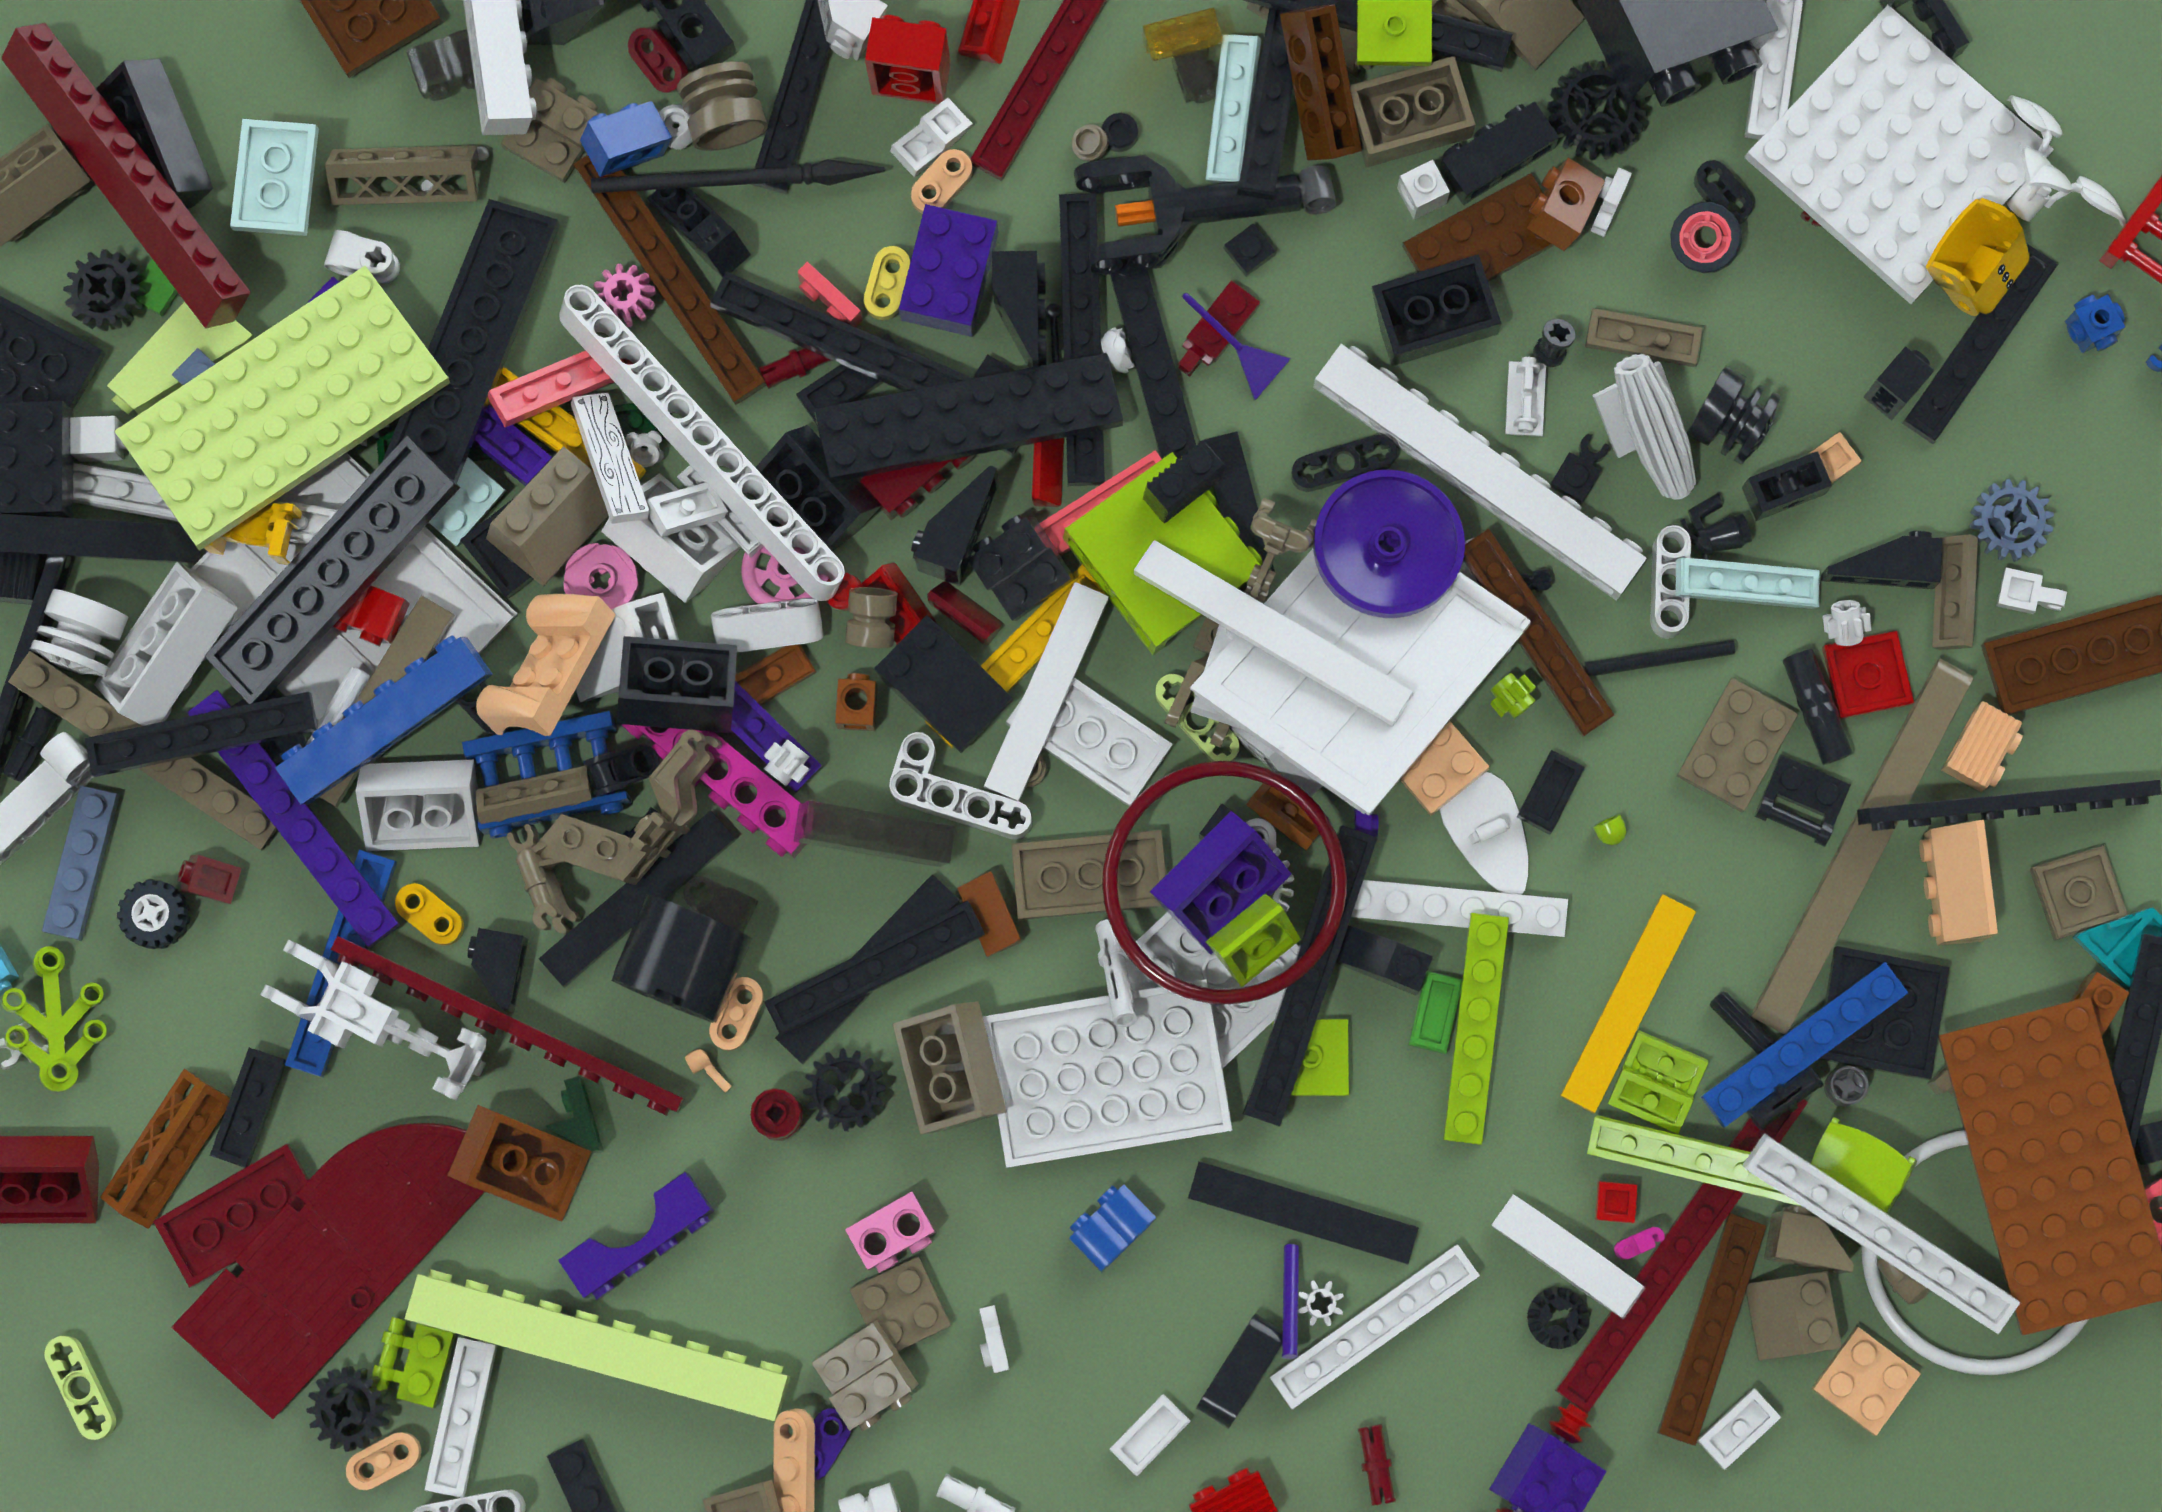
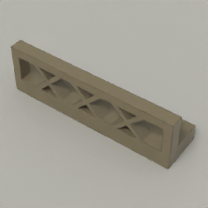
M477 145L332 149L325 163L331 205L477 201L478 191L474 171L479 160ZM465 174L467 190H454L444 181L449 175ZM413 176H423L433 186L428 191H417L407 182ZM376 177H387L397 186L392 192H381L371 183ZM338 178H351L361 187L356 193H340Z

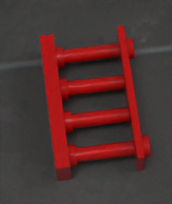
M2162 175L2099 259L2101 263L2110 269L2119 259L2124 263L2128 260L2160 284H2162V266L2138 250V244L2133 240L2142 231L2145 234L2150 232L2162 241V222L2158 220L2160 216L2154 213L2162 202Z

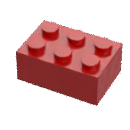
M883 15L882 18L872 17L865 56L871 94L938 105L945 100L951 65L946 28H942L940 24L928 20L919 21V24L904 22V19L894 15Z

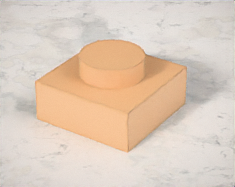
M1838 432L1809 453L1812 454L1818 451L1832 484L1862 462L1841 432Z

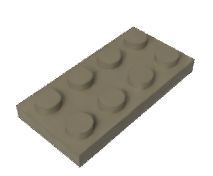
M1162 830L1129 833L1123 847L1118 869V895L1121 911L1163 907L1150 893L1166 876ZM1112 835L1011 844L1018 920L1106 912L1102 889L1103 866Z

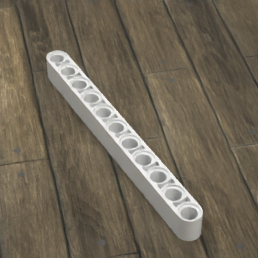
M574 285L570 287L565 293L559 313L560 321L567 331L702 479L711 486L722 501L805 592L813 599L819 601H827L833 598L845 574L844 566L838 557L603 300L588 286ZM572 306H580L585 311L575 310ZM596 333H605L609 336V338L600 337ZM620 359H628L634 364H625ZM645 386H653L658 391H650ZM670 412L678 413L683 418H675L670 415ZM694 439L703 440L707 445H699ZM718 466L728 467L732 472H724ZM743 493L753 494L757 500L748 499ZM768 520L777 521L782 527H775ZM793 547L802 548L807 554H799L794 551ZM818 574L828 576L831 582L823 581L818 577Z

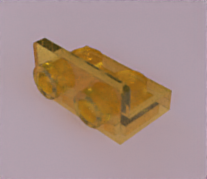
M1214 7L1143 25V44L1146 53H1150L1152 61L1222 44L1223 40Z

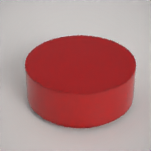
M845 573L833 598L827 600L828 604L833 608L848 611L849 590L851 588L863 587L861 581L856 576Z

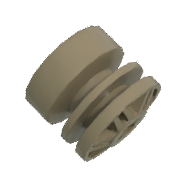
M732 61L713 64L689 73L677 84L679 95L683 99V109L685 113L692 114L687 124L696 149L717 151L743 145L762 135L768 128L760 100L754 98L758 90L755 82L752 81L754 76L749 64Z

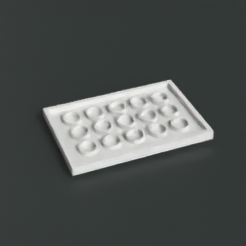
M1208 979L1187 982L1209 988ZM1163 987L1132 991L1137 1021L1128 1027H1117L1113 1024L1109 995L983 1016L1007 1113L998 1115L1006 1168L1232 1131L1212 1004L1184 998Z

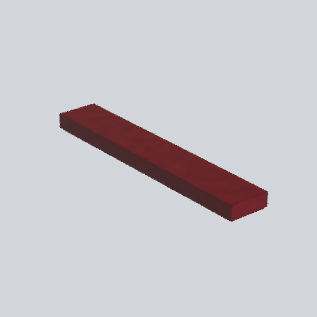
M1063 0L970 158L972 166L1000 181L1003 180L1108 0Z

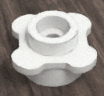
M650 431L648 434L631 432L626 435L625 442L629 446L631 459L643 467H650L663 460L664 452L660 450L659 445L662 441V436L659 432Z

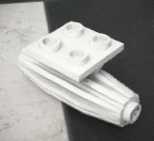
M1634 354L1626 357L1616 364L1617 367H1614L1616 383L1592 395L1614 453L1619 459L1636 450L1642 465L1662 496L1674 500L1685 498L1691 493L1694 485H1696L1691 446L1663 367L1659 361L1653 363L1651 358L1645 354Z

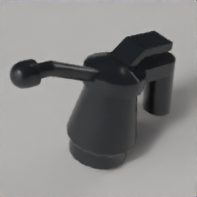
M1718 493L1688 510L1696 536L1690 534L1685 518L1680 520L1681 527L1687 531L1691 543L1697 546V549L1702 554V559L1709 560V556L1714 551L1742 548L1744 544L1752 542L1751 532L1743 514L1736 516L1730 514L1706 529L1703 527L1701 519L1723 507Z

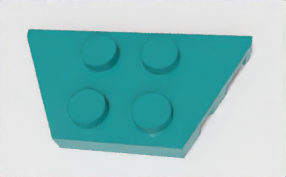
M2153 907L2146 908L2079 932L2072 938L2128 991L2141 934L2145 933L2162 938V915Z

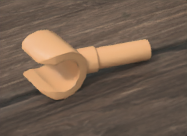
M696 1049L685 1056V1060L693 1074L705 1069L710 1078L725 1093L732 1087L715 1069V1066L704 1050Z

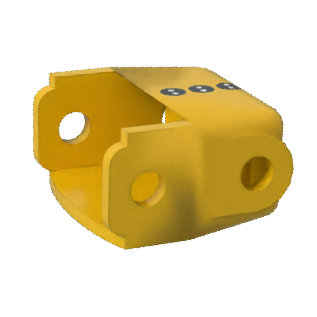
M1984 198L1975 199L1962 211L1943 235L1928 260L1926 269L1934 279V282L1947 293L1953 304L1960 310L1971 316H1978L1979 313L1989 314L1995 309L2030 260L2024 230L2016 215L2003 205Z

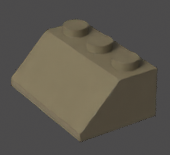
M48 123L0 158V246L20 238L29 225L36 220H42L50 216L54 212L55 206L66 198H73L80 194L85 188V184L91 181Z
M563 446L491 522L486 539L544 587L609 517L593 470Z

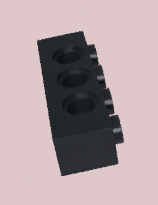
M639 0L647 13L654 10L660 19L656 22V25L668 41L674 39L678 44L680 50L677 53L684 61L688 70L693 67L695 70L713 64L723 63L737 53L734 41L704 0H682L681 5L676 9L664 7L668 0ZM691 27L703 29L702 33L696 38L684 36L685 32Z

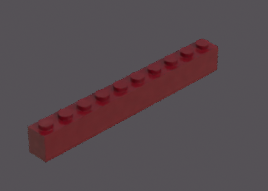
M40 23L15 28L1 60L204 328L207 329L234 322L249 297L250 290L47 24Z

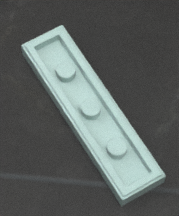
M1223 35L1206 171V181L1210 183H1230L1240 180L1257 81L1261 38L1258 36Z
M1681 557L1676 560V597L1815 609L1819 607L1820 570Z

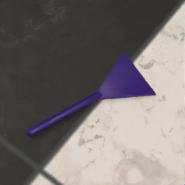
M1184 293L1183 299L1235 348L1253 398L1256 400L1289 362L1290 358L1241 344L1192 296Z

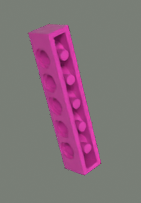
M621 725L638 740L644 735L653 742L652 748L662 760L679 742L682 734L687 731V729L668 728L665 732L656 733L652 731L650 726ZM696 730L704 736H712L720 740L722 748L717 749L712 745L708 748L714 757V762L710 767L715 763L723 762L728 765V773L721 780H713L709 777V767L696 782L695 787L699 782L703 783L711 790L708 797L723 810L731 806L740 814L736 820L753 834L759 829L769 838L765 842L769 848L780 857L788 853L795 859L823 825L821 819L715 732ZM745 786H753L757 789L755 800L749 804L740 803L737 798L739 790ZM780 809L786 813V820L783 825L776 828L768 826L766 818L769 812Z

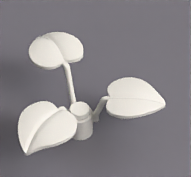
M2013 95L2009 96L2007 101H2011L2018 115L2030 126L2041 131L2043 142L2038 151L2027 146L2022 150V160L2026 174L2025 182L2007 202L2008 207L2018 217L2030 222L2043 206L2050 208L2055 201L2071 192H2077L2094 207L2117 218L2121 226H2123L2126 220L2116 200L2105 188L2083 176L2078 177L2077 183L2071 184L2068 178L2059 169L2051 165L2044 156L2051 142L2052 135L2057 138L2062 135V130L2055 118L2044 108L2031 101ZM2052 189L2059 191L2054 195L2049 196Z

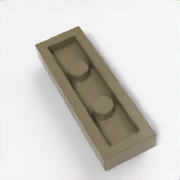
M1593 308L1590 315L1585 347L1630 356L1645 354L1652 360L1695 367L1703 328Z
M1970 534L1939 537L1942 538L1940 583L1935 587L1932 648L1938 650L1973 648L1978 537Z
M585 766L476 789V807L480 824L500 822L512 817L537 814L544 810L567 805L573 806L592 800L590 776Z

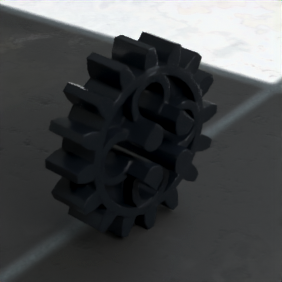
M845 1048L840 1049L839 1058L834 1059L830 1052L825 1053L827 1063L822 1065L820 1062L814 1061L813 1065L818 1072L816 1075L806 1074L805 1076L812 1083V1088L804 1089L803 1094L813 1096V1101L806 1105L807 1109L815 1110L818 1108L819 1113L815 1120L821 1122L827 1117L829 1119L828 1128L834 1130L838 1123H842L844 1131L849 1132L852 1122H856L861 1129L864 1128L863 1118L866 1115L874 1120L877 1118L872 1110L874 1105L884 1106V1101L878 1098L877 1095L887 1091L885 1085L877 1084L876 1080L883 1076L882 1071L871 1072L870 1069L875 1061L869 1058L862 1063L860 1061L861 1052L856 1050L852 1058L848 1057ZM860 1069L864 1071L865 1077L863 1081L854 1083L851 1086V1090L856 1096L865 1098V1107L861 1110H856L852 1106V1101L843 1096L839 1099L838 1108L835 1111H828L825 1107L826 1101L829 1098L837 1097L839 1090L833 1084L825 1083L824 1075L828 1071H835L838 1079L846 1085L851 1081V1074L854 1070Z

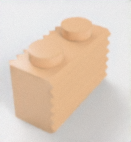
M1980 702L1970 715L1941 771L1979 792L1987 789L1989 785L1995 787L2005 771V767L2000 765L2005 754L2012 755L2023 738V735L2017 733L2022 722L1996 709L1987 702Z

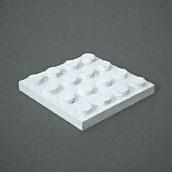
M1168 912L1136 941L1142 951L1164 971L1185 982L1208 979L1209 988L1213 989L1244 988L1267 981L1291 967L1299 949V946L1295 944L1245 986L1241 987L1213 952L1210 955ZM1128 959L1126 966L1131 991L1161 987L1143 974ZM1285 989L1263 999L1247 1003L1212 1004L1222 1068L1230 1063L1275 1020Z

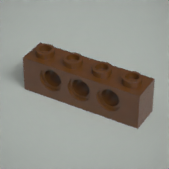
M1335 4L1311 6L1280 14L1307 160L1335 159L1361 152V143Z

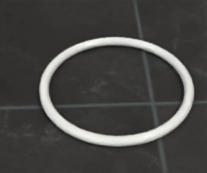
M1961 1130L1935 1137L1914 1148L1904 1157L1907 1160L1910 1156L1917 1160L1916 1167L1924 1160L1944 1150L1968 1145L1965 1132ZM1861 1245L1863 1271L1868 1290L1884 1321L1916 1353L1935 1364L1951 1370L1976 1375H2000L2028 1369L2044 1362L2061 1351L2079 1334L2089 1320L2064 1325L2057 1334L2045 1343L2013 1357L1980 1360L1954 1355L1927 1342L1904 1322L1896 1312L1883 1287L1877 1266V1255Z

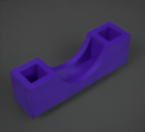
M682 1173L653 1194L655 1200L653 1224L648 1233L635 1244L623 1248H610L595 1239L589 1238L558 1260L583 1298L589 1299L594 1296L596 1300L601 1299L616 1288L612 1283L623 1274L631 1278L647 1266L644 1261L656 1251L659 1256L664 1255L679 1244L676 1239L679 1235L687 1230L694 1234L710 1222L708 1215L714 1212V1210L689 1173Z

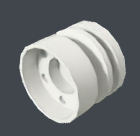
M53 589L44 613L59 623L57 628L39 626L37 632L52 639L51 644L33 640L30 650L40 654L49 663L81 675L92 674L106 677L109 667L95 661L94 658L98 656L105 659H113L114 653L100 645L101 639L120 640L128 616L88 598L63 590Z

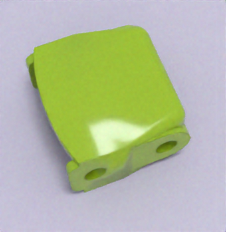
M1834 1117L1821 1138L1810 1164L1818 1169H1822V1172L1889 1215L1894 1203L1907 1184L1917 1160L1911 1156L1907 1160L1885 1142L1861 1130L1842 1125L1841 1120Z

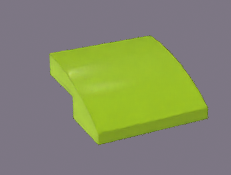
M1638 1030L1618 1075L1608 1104L1679 1134L1709 1061Z

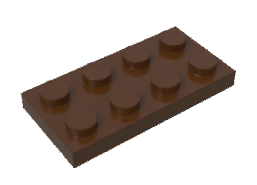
M1532 173L1404 241L1402 247L1417 272L1479 254L1487 281L1489 282L1554 245L1527 229L1533 216L1529 209L1538 194L1543 193Z

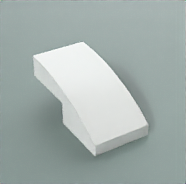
M947 98L921 117L918 126L892 144L890 152L913 177H916L943 152L954 145L971 128L972 123Z

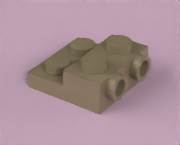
M536 78L529 89V98H534L536 101V119L531 120L526 134L505 135L500 144L502 148L565 183L575 168L574 163L580 160L585 152L580 138L587 126V122L599 114L596 112L598 106L581 95L577 100L565 94L567 91L566 87L552 78H548L546 82Z
M877 1320L812 1362V1365L832 1394L828 1399L849 1431L858 1425L862 1431L868 1429L882 1419L878 1412L888 1406L893 1411H896L913 1399L909 1392L919 1385Z

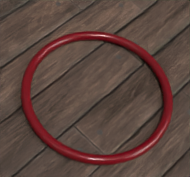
M1213 761L1187 766L1168 774L1149 786L1132 802L1116 825L1109 841L1103 866L1102 889L1107 918L1112 931L1125 954L1143 974L1166 990L1184 998L1210 1004H1239L1260 1000L1280 992L1302 978L1316 965L1328 949L1340 925L1347 894V874L1342 847L1336 831L1324 811L1307 792L1283 775L1261 766L1237 761ZM1235 776L1248 778L1271 786L1285 794L1308 815L1317 828L1326 847L1332 877L1330 904L1323 926L1313 944L1297 962L1281 974L1262 983L1244 988L1213 989L1187 983L1164 971L1142 951L1134 940L1124 920L1119 902L1118 869L1120 858L1129 833L1137 820L1147 808L1167 792L1190 781L1206 777Z

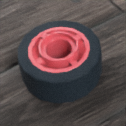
M1712 202L1695 203L1684 209L1674 220L1670 233L1671 248L1677 260L1688 269L1700 273L1718 272L1729 266L1737 257L1742 244L1741 227L1735 215L1724 206ZM1706 227L1714 229L1716 241L1713 246L1701 248L1696 242L1697 233Z

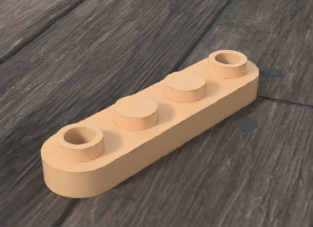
M799 1408L782 1412L774 1423L773 1486L780 1512H814L815 1425L809 1413ZM789 1425L793 1430L792 1436L789 1434Z

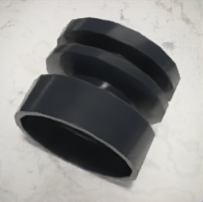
M1725 365L1692 422L1687 435L1707 446L1719 433L1724 435L1725 440L1722 445L1721 454L1726 456L1734 442L1740 444L1741 447L1734 461L1742 465L1759 448L1776 418L1777 405L1781 396L1772 392L1764 406L1759 404L1757 401L1765 387L1759 385L1749 397L1743 395L1742 391L1747 377Z

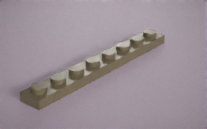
M31 651L28 652L8 681L90 737L142 726L119 714L112 705ZM190 757L138 768L261 851L277 830L255 800Z

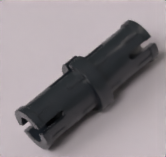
M1809 1066L1785 1085L1778 1084L1773 1088L1775 1090L1774 1093L1754 1108L1749 1109L1747 1113L1753 1123L1762 1131L1787 1111L1792 1113L1798 1109L1797 1104L1815 1090L1824 1086L1823 1082Z

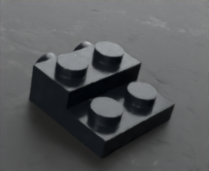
M1020 515L1005 522L1001 526L1004 533L993 540L991 536H988L972 547L975 554L967 559L986 589L994 592L1012 621H1017L1075 579L1036 517H1025L1022 519Z

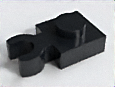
M1590 434L1585 435L1579 445L1580 456L1577 457L1569 452L1550 484L1551 488L1572 498L1581 505L1602 471L1593 466V464L1603 460L1609 449V445L1605 443L1599 452L1593 453L1589 451L1587 444L1592 437Z

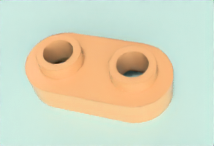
M947 150L915 182L911 190V198L914 208L919 213L923 214L925 204L946 208L968 184L973 173L969 156L960 150ZM952 162H957L961 167L958 171L951 172L947 169V166ZM927 189H933L936 195L932 199H926L923 197V192Z
M748 977L735 979L716 1023L710 1024V1038L722 1050L733 1051L739 1049L745 1044L764 1001L763 990L755 980ZM745 990L750 991L752 994L751 1001L748 1004H741L738 1000L739 994ZM728 1025L735 1026L737 1030L736 1035L731 1039H726L723 1036V1030Z
M404 1432L394 1433L354 1454L349 1459L346 1466L348 1481L352 1486L360 1490L374 1489L412 1469L419 1462L421 1457L420 1443L413 1435ZM401 1444L408 1448V1456L405 1459H400L396 1455V1449ZM365 1463H370L374 1467V1473L369 1478L362 1474V1466Z

